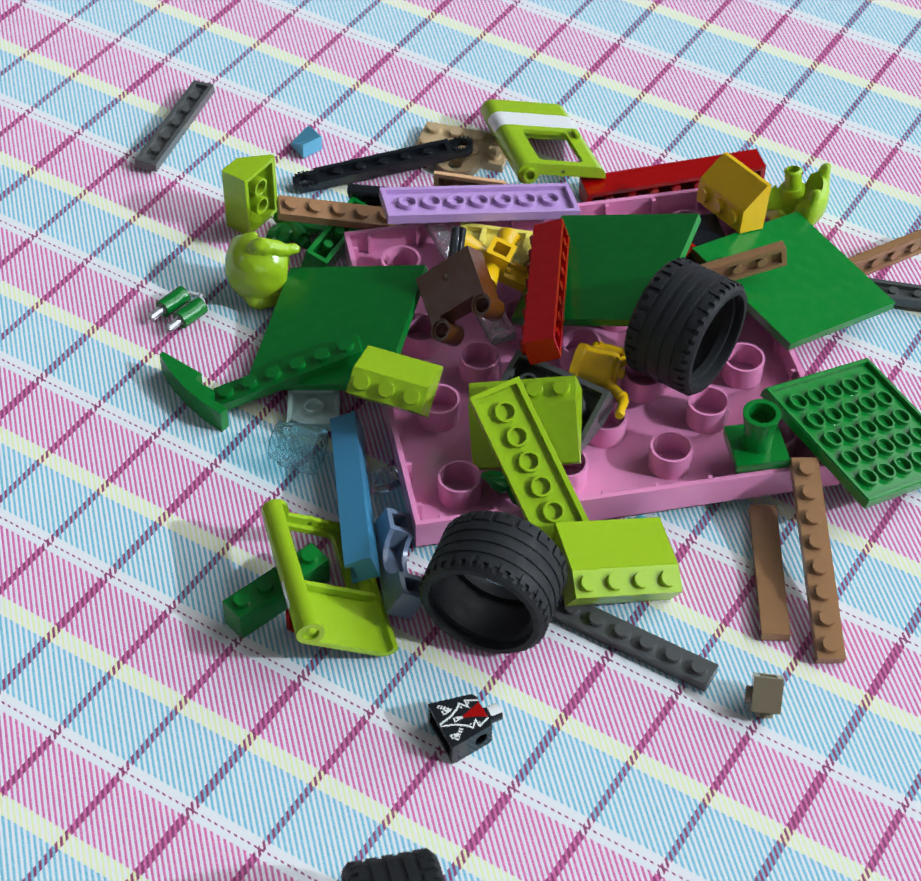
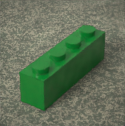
M354 196L347 202L367 205ZM327 226L307 249L301 267H334L345 253L344 232L364 229Z
M310 543L296 553L304 580L323 584L330 581L329 558L316 546ZM276 566L222 601L224 621L241 639L288 608Z

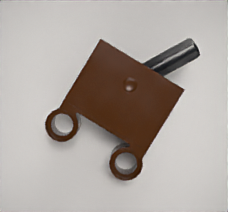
M454 226L452 228L448 258L416 278L432 326V338L452 347L458 346L464 339V329L455 323L457 320L473 312L479 317L495 322L500 320L505 312V305L497 296L482 252L468 245L464 247L466 228L462 226Z

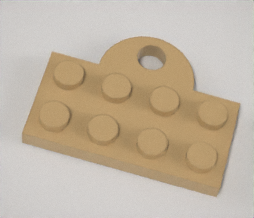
M426 122L416 145L447 138L448 140L455 139V137L459 138V136L463 137V135L473 140L474 151L471 155L443 163H436L437 171L470 176L475 175L479 169L503 172L507 159L492 133L437 122Z

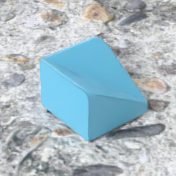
M307 126L290 145L299 155L305 158L322 150V136L311 126Z

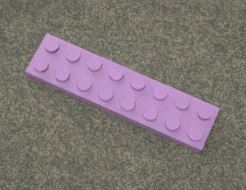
M569 183L379 188V198L387 224L544 221L560 219L562 215H580V208Z

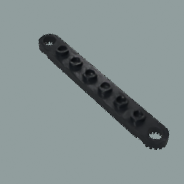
M463 135V137L459 136V138L455 137V139L448 140L447 138L313 168L311 171L306 170L304 172L303 170L302 173L297 172L298 174H294L292 177L293 187L298 192L306 193L467 157L474 151L473 140Z

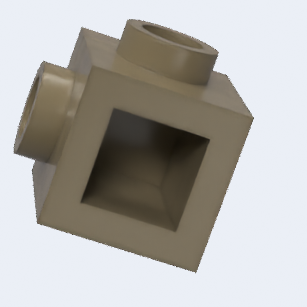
M753 672L751 685H746L745 703H749L751 712H756L755 716L773 718V714L781 715L784 688L783 676Z

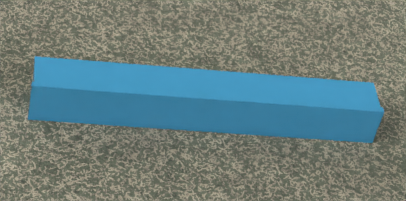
M355 410L330 419L343 561L345 568H350L353 584L374 577H380L364 431Z

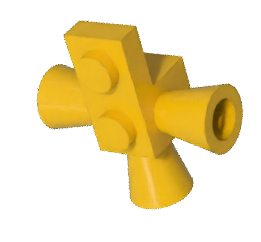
M503 227L498 230L497 237L494 236L488 248L467 233L464 247L468 245L482 252L495 290L499 281L524 293L526 289L525 280L529 278L527 267L512 260L517 246L521 242L519 233L512 228Z

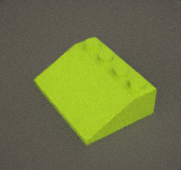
M576 375L521 379L561 464H581L582 388ZM508 380L469 383V397ZM468 403L472 463L479 470L501 469L470 403Z
M660 517L554 523L556 545L562 552L568 569V578L563 590L565 606L670 600L683 592L679 564Z

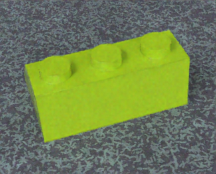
M268 154L236 158L222 170L227 226L242 234L255 232L277 211L275 156Z
M368 345L353 367L346 392L357 398L428 418L444 367Z

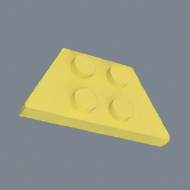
M460 222V226L466 228V235L469 233L487 248L494 236L497 237L498 230L503 228ZM514 229L519 233L521 242L517 246L512 260L527 267V264H530L528 250L531 249L530 236L533 235V231Z

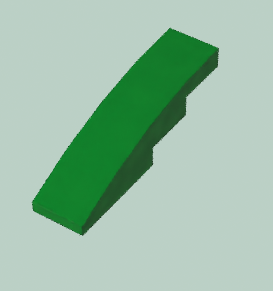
M165 352L160 353L162 374L181 400L198 416L221 432L229 427L227 408L215 401L214 390L203 384L202 374Z

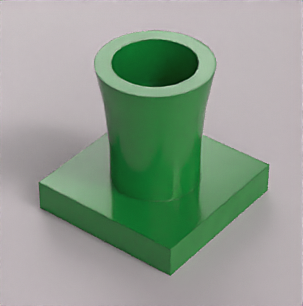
M765 399L749 401L743 408L744 424L724 426L723 436L736 473L789 467L790 457L778 427L782 413L775 403Z

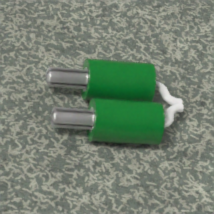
M178 286L156 302L157 308L148 314V318L154 321L161 315L168 317L173 314L174 320L165 325L166 331L171 333L179 326L186 328L208 312L205 300L202 298L204 293H201V291H187L184 287ZM190 295L199 296L190 301Z

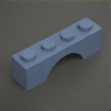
M386 507L374 522L380 570L379 579L385 612L389 615L410 620L423 605L419 595V585L422 577L409 574L407 570L408 550L414 536L410 513Z

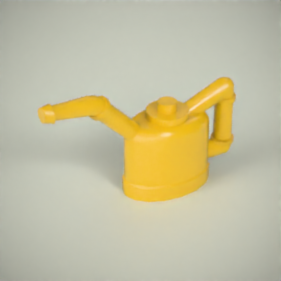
M595 341L591 345L579 343L574 353L569 373L609 390L618 403L615 417L622 419L625 416V410L629 403L628 394L617 385L619 378L624 379L626 369H623V367L628 365L624 348L606 344L603 341Z

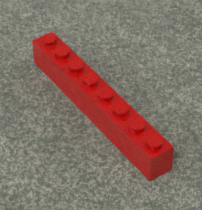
M757 149L729 153L764 179L766 165ZM722 154L605 173L606 179L580 177L578 195L583 203L696 189L699 187L700 178Z
M563 218L534 225L533 235L530 236L531 249L528 250L530 264H527L529 278L525 280L527 293L524 294L526 308L522 310L524 324H521L523 339L519 341L521 353L523 356L527 355L530 365L559 359L562 354L570 237Z

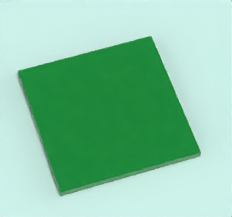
M798 211L765 222L762 229L740 234L736 232L693 247L690 255L699 264H703L783 240L787 254L786 266L735 281L742 284L745 289L747 311L786 350H791L893 309L896 303Z
M699 213L562 215L561 218H563L570 237L564 326H628L634 308L653 276L666 263L680 257H686L701 222ZM527 288L511 318L514 325L524 324L522 310L526 308L524 294L527 293Z
M427 266L290 268L287 281L283 285L249 375L355 334L361 340L363 352L369 345L401 354L421 295L416 278L428 271ZM356 362L283 390L346 391Z
M868 358L763 389L760 396L765 400L775 403L780 408L782 413L781 419L864 509L921 488V413Z

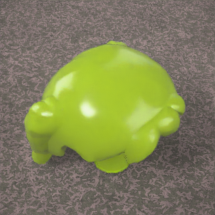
M829 163L822 164L818 172L810 174L806 183L802 182L803 169L795 165L786 167L784 169L785 181L778 188L776 185L771 187L765 215L769 221L798 211L814 226L824 215L829 202L831 165Z
M248 232L235 236L230 241L225 257V273L230 287L239 296L243 297L249 307L255 310H263L275 306L283 285L287 281L290 263L289 256L299 253L300 246L296 243L286 244L279 240L258 237L257 232Z

